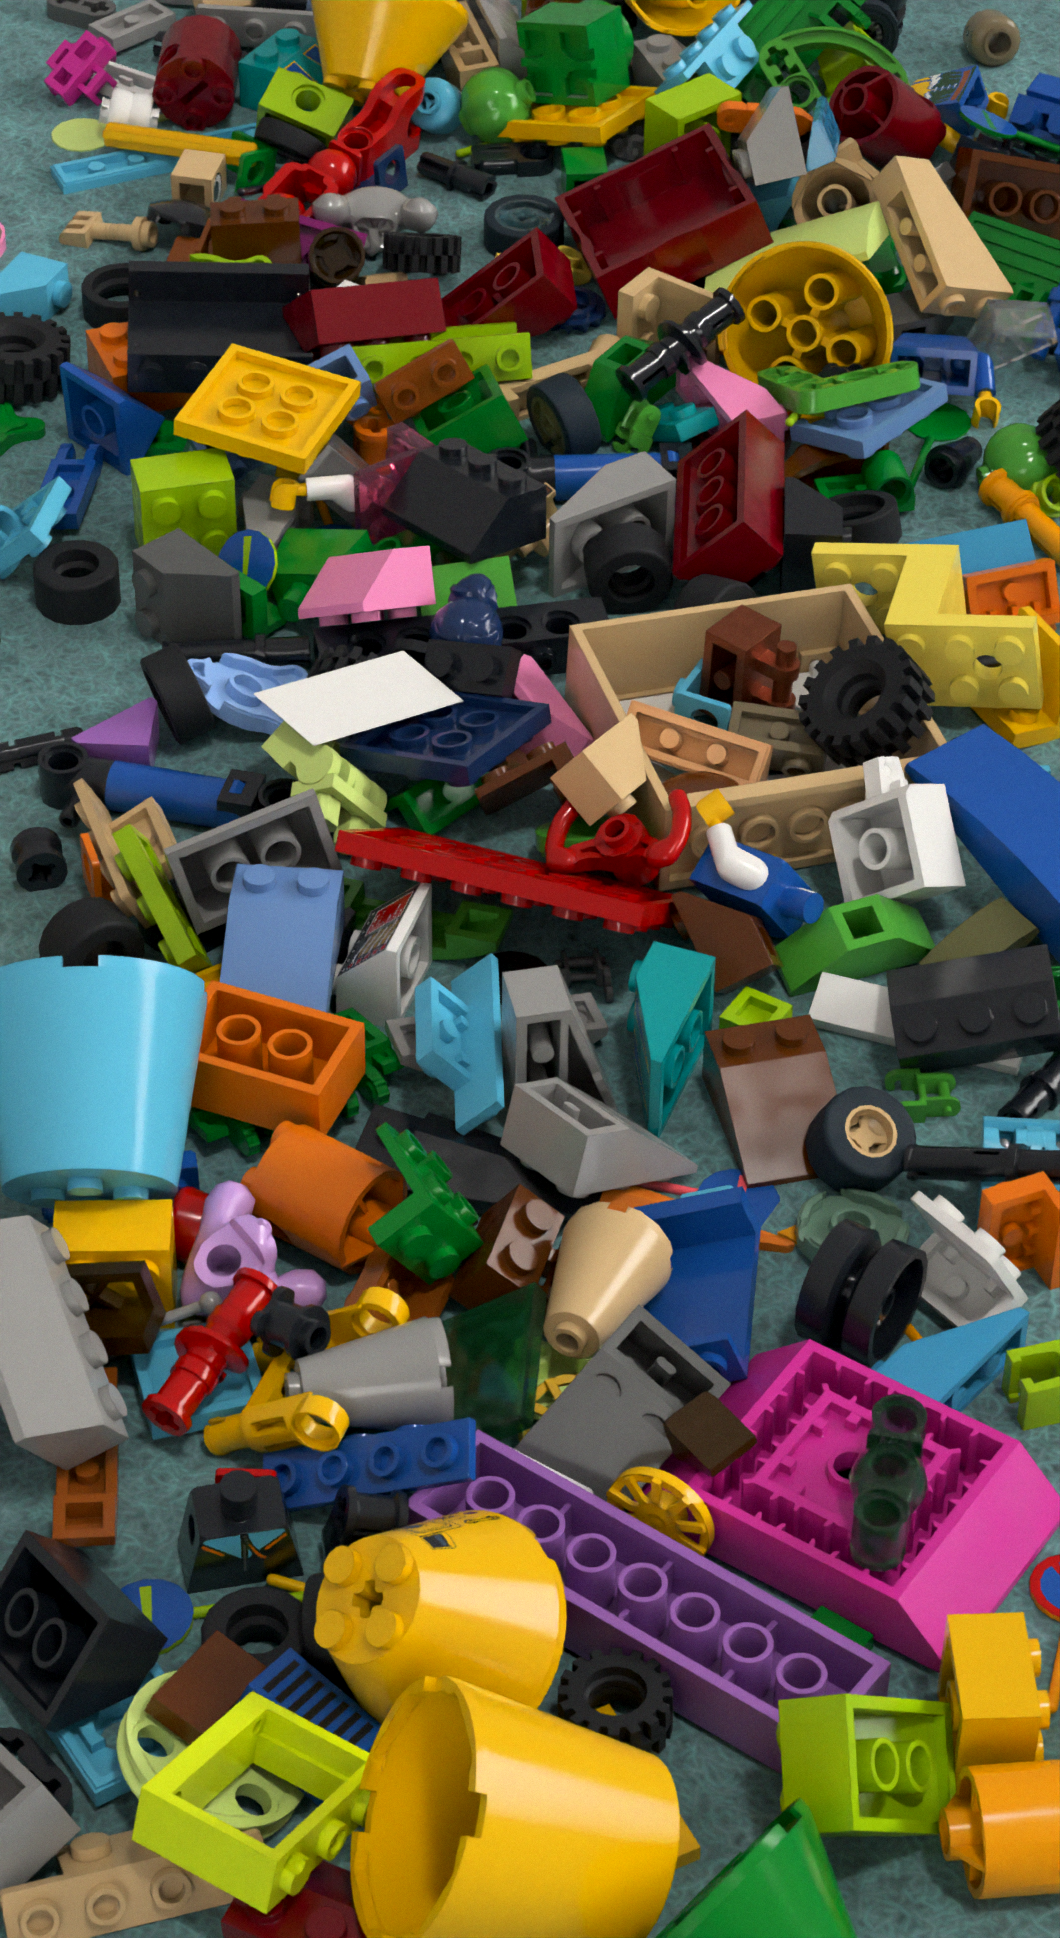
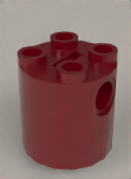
M205 15L186 16L173 23L163 36L152 97L164 116L179 126H183L186 131H203L205 127H212L224 120L233 108L239 75L238 62L241 60L242 50L239 38L230 26L214 17Z
M863 66L850 72L839 82L830 97L829 105L841 132L839 141L842 143L850 137L858 143L862 157L873 162L880 169H883L895 155L930 159L938 144L946 136V125L941 121V114L935 104L880 66Z

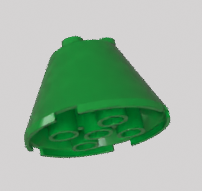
M797 1798L763 1829V1833L743 1853L740 1851L655 1938H857L813 1814L802 1798Z

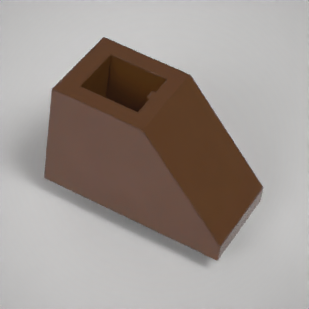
M682 891L671 895L677 908L671 912V916L681 937L684 940L691 938L697 952L716 957L714 989L717 993H731L784 967L761 918Z

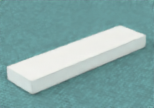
M822 972L808 1013L815 1027L896 1046L888 987ZM1023 1057L976 1064L974 1066L1017 1076Z

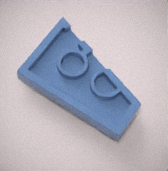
M920 378V388L914 391L824 412L825 418L811 424L804 418L799 419L790 427L791 440L847 454L852 459L868 458L892 439L901 436L905 430L921 419L928 417L931 412L947 402V384Z

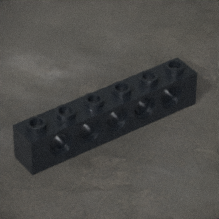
M601 597L501 607L497 611L503 629L502 646L513 647L521 651V657L524 654L532 656L546 676L566 673L569 625L609 620ZM435 615L313 628L314 662L319 655L322 656L324 651L330 647L335 652L338 645H346L348 653L352 652L354 646L363 648L362 656L368 658L369 654L373 652L379 658L396 653L394 650L396 638L428 642L430 625ZM412 657L421 666L424 665L425 657Z

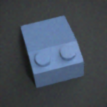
M237 864L229 898L220 982L328 1013L345 922L344 870L268 866L264 864Z

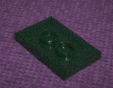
M536 1282L442 1321L451 1359V1366H446L445 1368L447 1387L453 1386L454 1420L470 1417L476 1420V1430L479 1429L498 1441L533 1427L547 1298L546 1292Z

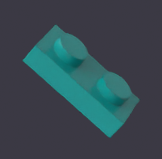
M673 402L657 406L661 412V418L652 439H654L653 442H683L719 425L714 407H695L694 402L685 403L675 407Z

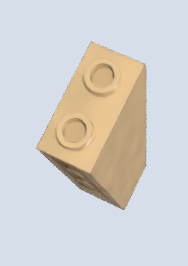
M895 155L871 181V185L880 203L886 224L920 311L922 313L974 317L976 319L992 317L999 311L1000 306L1014 293L1011 285L930 160Z

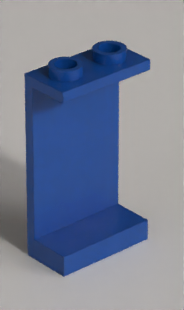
M740 1186L634 1207V1209L641 1211L660 1226L671 1242L673 1254L670 1257L671 1268L673 1267L671 1277L665 1287L643 1308L728 1382L747 1379L761 1224L743 1187Z

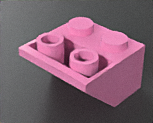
M430 546L397 548L328 557L298 608L299 619L319 617V626L323 627L349 624L348 614H351L352 623L385 620L384 610L388 612V619L417 616L416 606L436 604Z

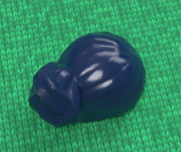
M478 573L471 574L461 579L457 584H453L449 588L451 593L448 603L441 607L432 619L429 639L502 646L503 629L500 617L497 614L499 610L497 593L491 580L484 574Z

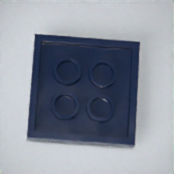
M453 691L464 701L357 733L339 746L340 756L353 766L363 768L366 773L370 774L388 772L405 775L409 780L432 779L448 782L452 787H467L475 784L482 775L495 765L504 762L507 756L523 744L530 742L533 736L552 723L549 704Z

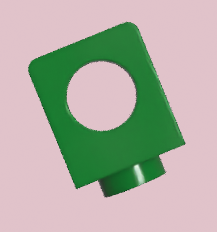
M233 131L231 139L254 142L258 146V150L242 153L238 166L227 165L228 170L237 173L235 193H237L239 188L266 184L274 175L277 148L242 131ZM254 162H256V165H255L254 167L250 168L251 165H252Z

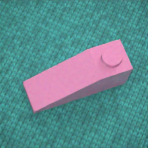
M689 358L692 371L688 375H684L677 369L676 392L684 402H694L695 407H714L719 425L708 430L711 435L715 434L747 409L784 443V434L789 428L785 425L788 414L782 404H778L766 388L709 361L699 365Z

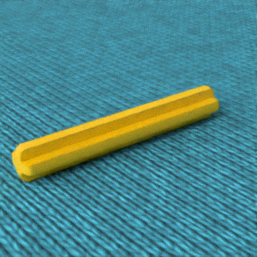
M116 122L107 123L102 133L104 144L107 147L179 158L184 149L225 154L226 164L234 166L239 165L242 153L258 150V146L254 142ZM254 162L250 168L254 167L256 165V162Z

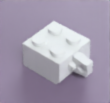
M881 756L863 762L866 790L865 800L833 811L828 821L844 903L879 894L910 905L966 886L945 784H908L907 779L904 777L899 757Z

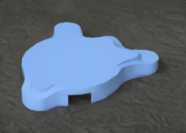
M224 653L219 662L215 663L211 661L210 657L187 660L213 714L231 725L272 735L284 720L253 693L302 680L308 676L306 670L298 665L273 666L236 653Z

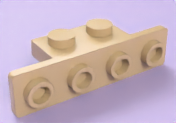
M81 778L73 783L80 799L74 807L83 823L90 830L88 834L95 852L102 859L99 861L101 872L114 888L110 892V896L115 905L128 918L134 915L143 927L147 929L152 925L146 920L136 901V898L140 897L142 893L136 881L129 882L118 867L114 855L119 853L120 850L112 834L129 823L148 838L169 881L172 879V875L166 863L163 849L177 844L162 808L152 796L112 821L106 806L84 779Z
M254 1828L242 1831L243 1833L264 1843L263 1837L258 1829ZM133 1830L113 1835L94 1832L76 1837L71 1841L70 1845L63 1846L56 1855L60 1875L4 1888L0 1891V1904L7 1938H90L230 1904L234 1896L133 1841Z

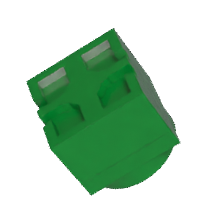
M583 0L579 3L550 2L516 21L518 43L525 53V56L521 58V66H525L527 69V76L523 79H527L534 88L536 101L533 103L597 107L630 87L628 66L632 61L634 53V40L631 28L621 13V6L611 5L602 0Z

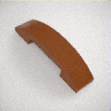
M104 1367L109 1383H112L118 1389L117 1367ZM119 1444L69 1470H64L57 1466L56 1495L53 1498V1540L72 1547L116 1545Z

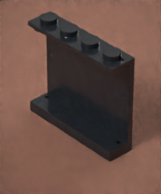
M129 261L127 392L194 393L232 343L304 365H309L313 362V353H305L283 317L282 311L283 306L309 291V264Z

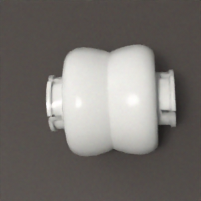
M115 88L112 91L111 99L105 97L102 99L98 123L116 122L157 128L160 108H152L153 97L148 93H132L123 88Z

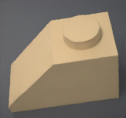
M632 712L550 777L589 826L605 814L610 818L624 813L637 802L631 793L647 780L639 724Z

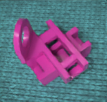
M86 30L76 43L70 44L67 40H64L45 62L52 69V72L44 82L50 92L55 96L57 94L60 95L68 106L73 105L82 94L99 106L102 101L96 95L103 86L108 83L114 88L118 84L103 69L109 61L116 62L117 52L103 36L96 37ZM95 73L96 75H95V76L92 78V80L87 84V86H85V83H86V82L91 78V76Z

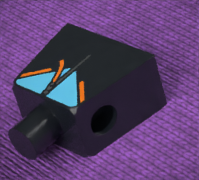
M234 1470L224 1475L220 1483L198 1486L190 1491L178 1537V1547L187 1594L267 1582L266 1578L269 1574H277L287 1578L304 1576L294 1523L278 1477L268 1475L255 1478L247 1471Z

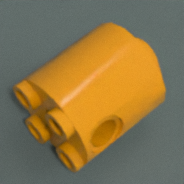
M1060 1759L962 1766L958 1775L956 1794L948 1805L942 1807L939 1812V1837L944 1859L946 1861L962 1860L967 1886L974 1899L1060 1893Z

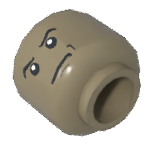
M993 9L982 10L974 14L965 25L963 33L964 45L967 51L977 61L986 66H1000L1009 62L1019 50L1021 41L1019 28L1015 22L1002 12Z

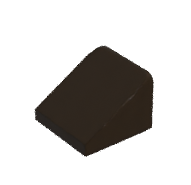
M707 1391L699 1394L663 1423V1428L674 1457L710 1477L716 1476L758 1443L756 1436L717 1397Z

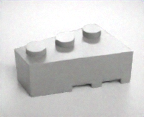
M558 965L502 972V1058L504 1102L507 1112L514 1084L555 1077L618 1111L607 1075Z

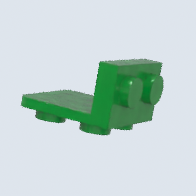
M384 1122L376 1128V1132L412 1189L413 1194L367 1229L377 1246L427 1284L431 1285L439 1278L453 1273L462 1260L484 1244L473 1226V1223L479 1217L468 1200L460 1192L455 1194L452 1192L447 1182L453 1178V1175L441 1157L433 1150L426 1153L421 1143L408 1129L399 1133L387 1122Z

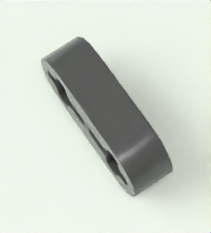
M46 0L47 14L51 20L87 30L88 24L116 13V4L111 0Z

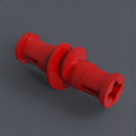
M248 1267L239 1268L232 1279L234 1287L222 1304L215 1306L207 1318L205 1327L201 1324L184 1327L176 1335L174 1345L179 1358L172 1366L170 1376L158 1393L149 1394L141 1405L146 1417L164 1432L179 1437L188 1432L192 1426L191 1416L204 1398L212 1393L217 1384L223 1382L226 1377L224 1370L241 1374L248 1369L249 1360L240 1348L253 1335L250 1330L253 1315L257 1311L263 1310L271 1300L273 1291L278 1287L277 1284L262 1272Z

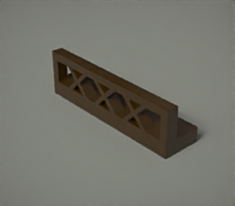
M146 1261L66 1264L71 1279L76 1280L87 1295L89 1310L84 1312L90 1331L95 1332L100 1338L107 1355L149 1354L166 1312ZM115 1282H133L138 1297H124L107 1287V1285Z

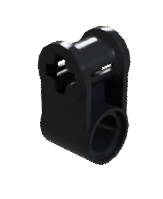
M341 1485L337 1491L331 1514L322 1528L321 1539L324 1562L329 1553L338 1546L344 1545L348 1547L364 1537L407 1526L409 1518L407 1494L399 1490L391 1491L389 1496L357 1492L354 1485Z

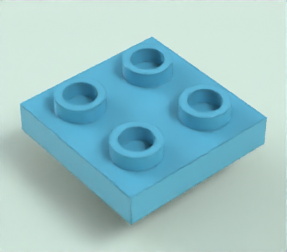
M57 476L12 510L0 505L1 579L8 577L18 567L23 557L28 554L32 558L36 557L51 542L52 536L49 532L65 515L67 510L63 505L72 490L60 476Z

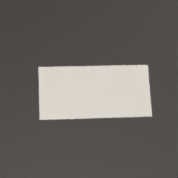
M405 651L253 693L313 746L464 701Z

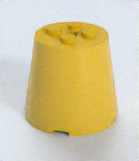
M446 1675L439 1678L423 1676L413 1682L393 1704L374 1740L359 1787L361 1790L371 1791L364 1832L352 1831L350 1872L352 1895L359 1923L367 1938H647L659 1919L669 1895L677 1863L680 1837V1814L677 1792L672 1776L661 1759L651 1753L456 1677Z

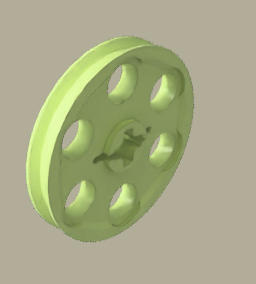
M177 1670L164 1673L146 1683L133 1698L118 1728L116 1739L118 1762L127 1784L138 1800L141 1787L189 1746L187 1742L144 1711L152 1696ZM150 1738L157 1741L163 1746L167 1756L156 1757L150 1755L142 1749L138 1739ZM252 1763L204 1806L202 1810L240 1831L256 1828L260 1831L263 1839L279 1831L288 1822L295 1808L302 1800L304 1793L290 1782ZM236 1796H247L256 1800L261 1805L264 1815L257 1816L245 1812L238 1805Z

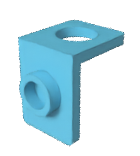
M701 658L686 679L680 678L676 684L672 697V705L675 706L674 714L694 720L693 715L697 709L707 710L717 719L718 728L728 731L731 706L700 695L703 658Z

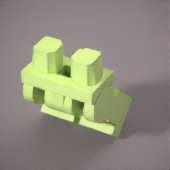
M283 721L261 747L284 770L298 780L292 782L291 797L309 789H314L329 832H334V846H336L339 830L386 828L387 814L384 810L387 804V794L385 790L340 756L339 746L341 744L333 740L313 746Z

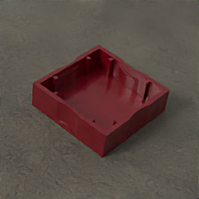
M710 123L652 150L630 164L608 171L555 197L569 232L614 319H617L618 291L648 267L691 283L774 243L757 200L740 172L733 168L726 149Z

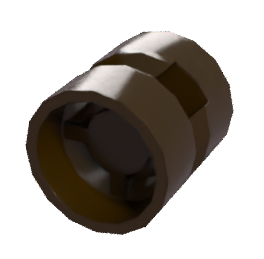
M344 227L327 228L314 237L306 256V264H309L310 279L317 287L321 289L335 288L344 280L356 282L365 264L366 252L360 238L354 232Z

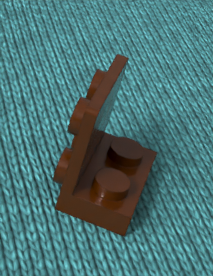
M552 741L544 743L531 750L526 755L528 761L516 768L509 770L508 766H502L484 775L480 779L482 785L476 788L474 792L485 815L488 816L550 783H552L553 790L562 806L567 798L550 777L574 758L566 741L557 746Z

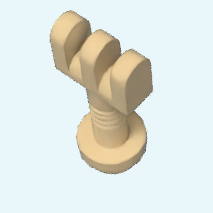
M78 211L59 235V241L61 244L86 249L89 248L95 239L129 241L134 250L146 251L148 247L153 248L157 244L158 227L155 222L148 220L147 217L137 216L132 224L103 223L101 212Z

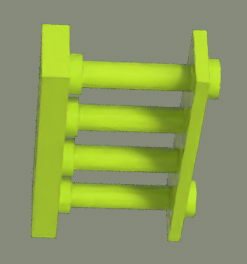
M514 321L446 327V332L432 340L352 347L371 379L374 392H376L374 384L448 339H452L456 343L471 372L488 364L497 381L533 378L530 333H517V326Z

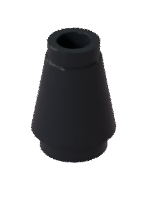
M966 436L932 448L927 454L924 465L925 475L929 482L938 488H956L960 486L981 458V444L977 439Z

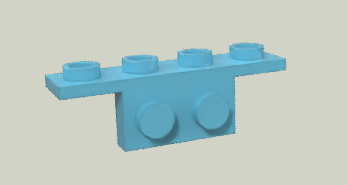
M747 0L736 8L732 4H728L711 18L713 22L695 36L697 40L679 54L681 59L674 62L662 73L665 80L654 92L658 94L687 81L695 72L699 77L711 73L735 88L759 61V53L753 41L738 26L741 19L753 7L751 2Z
M490 953L451 981V992L431 976L415 987L416 1062L426 1075L439 1079L454 1091L455 1130L463 1136L482 1122L485 1123L493 1119L505 1107L498 958Z

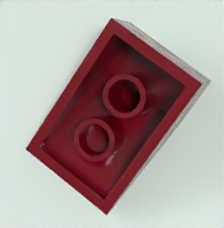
M538 227L534 228L441 299L446 327L514 321L517 326V333L529 332L530 337L544 334L553 326L563 324L578 309L570 260Z

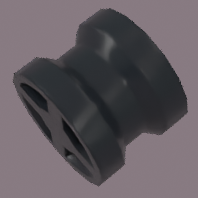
M32 827L20 832L12 840L10 845L11 858L15 864L17 881L22 888L29 892L57 888L65 881L68 874L67 863L63 856L61 840L56 832L45 827Z

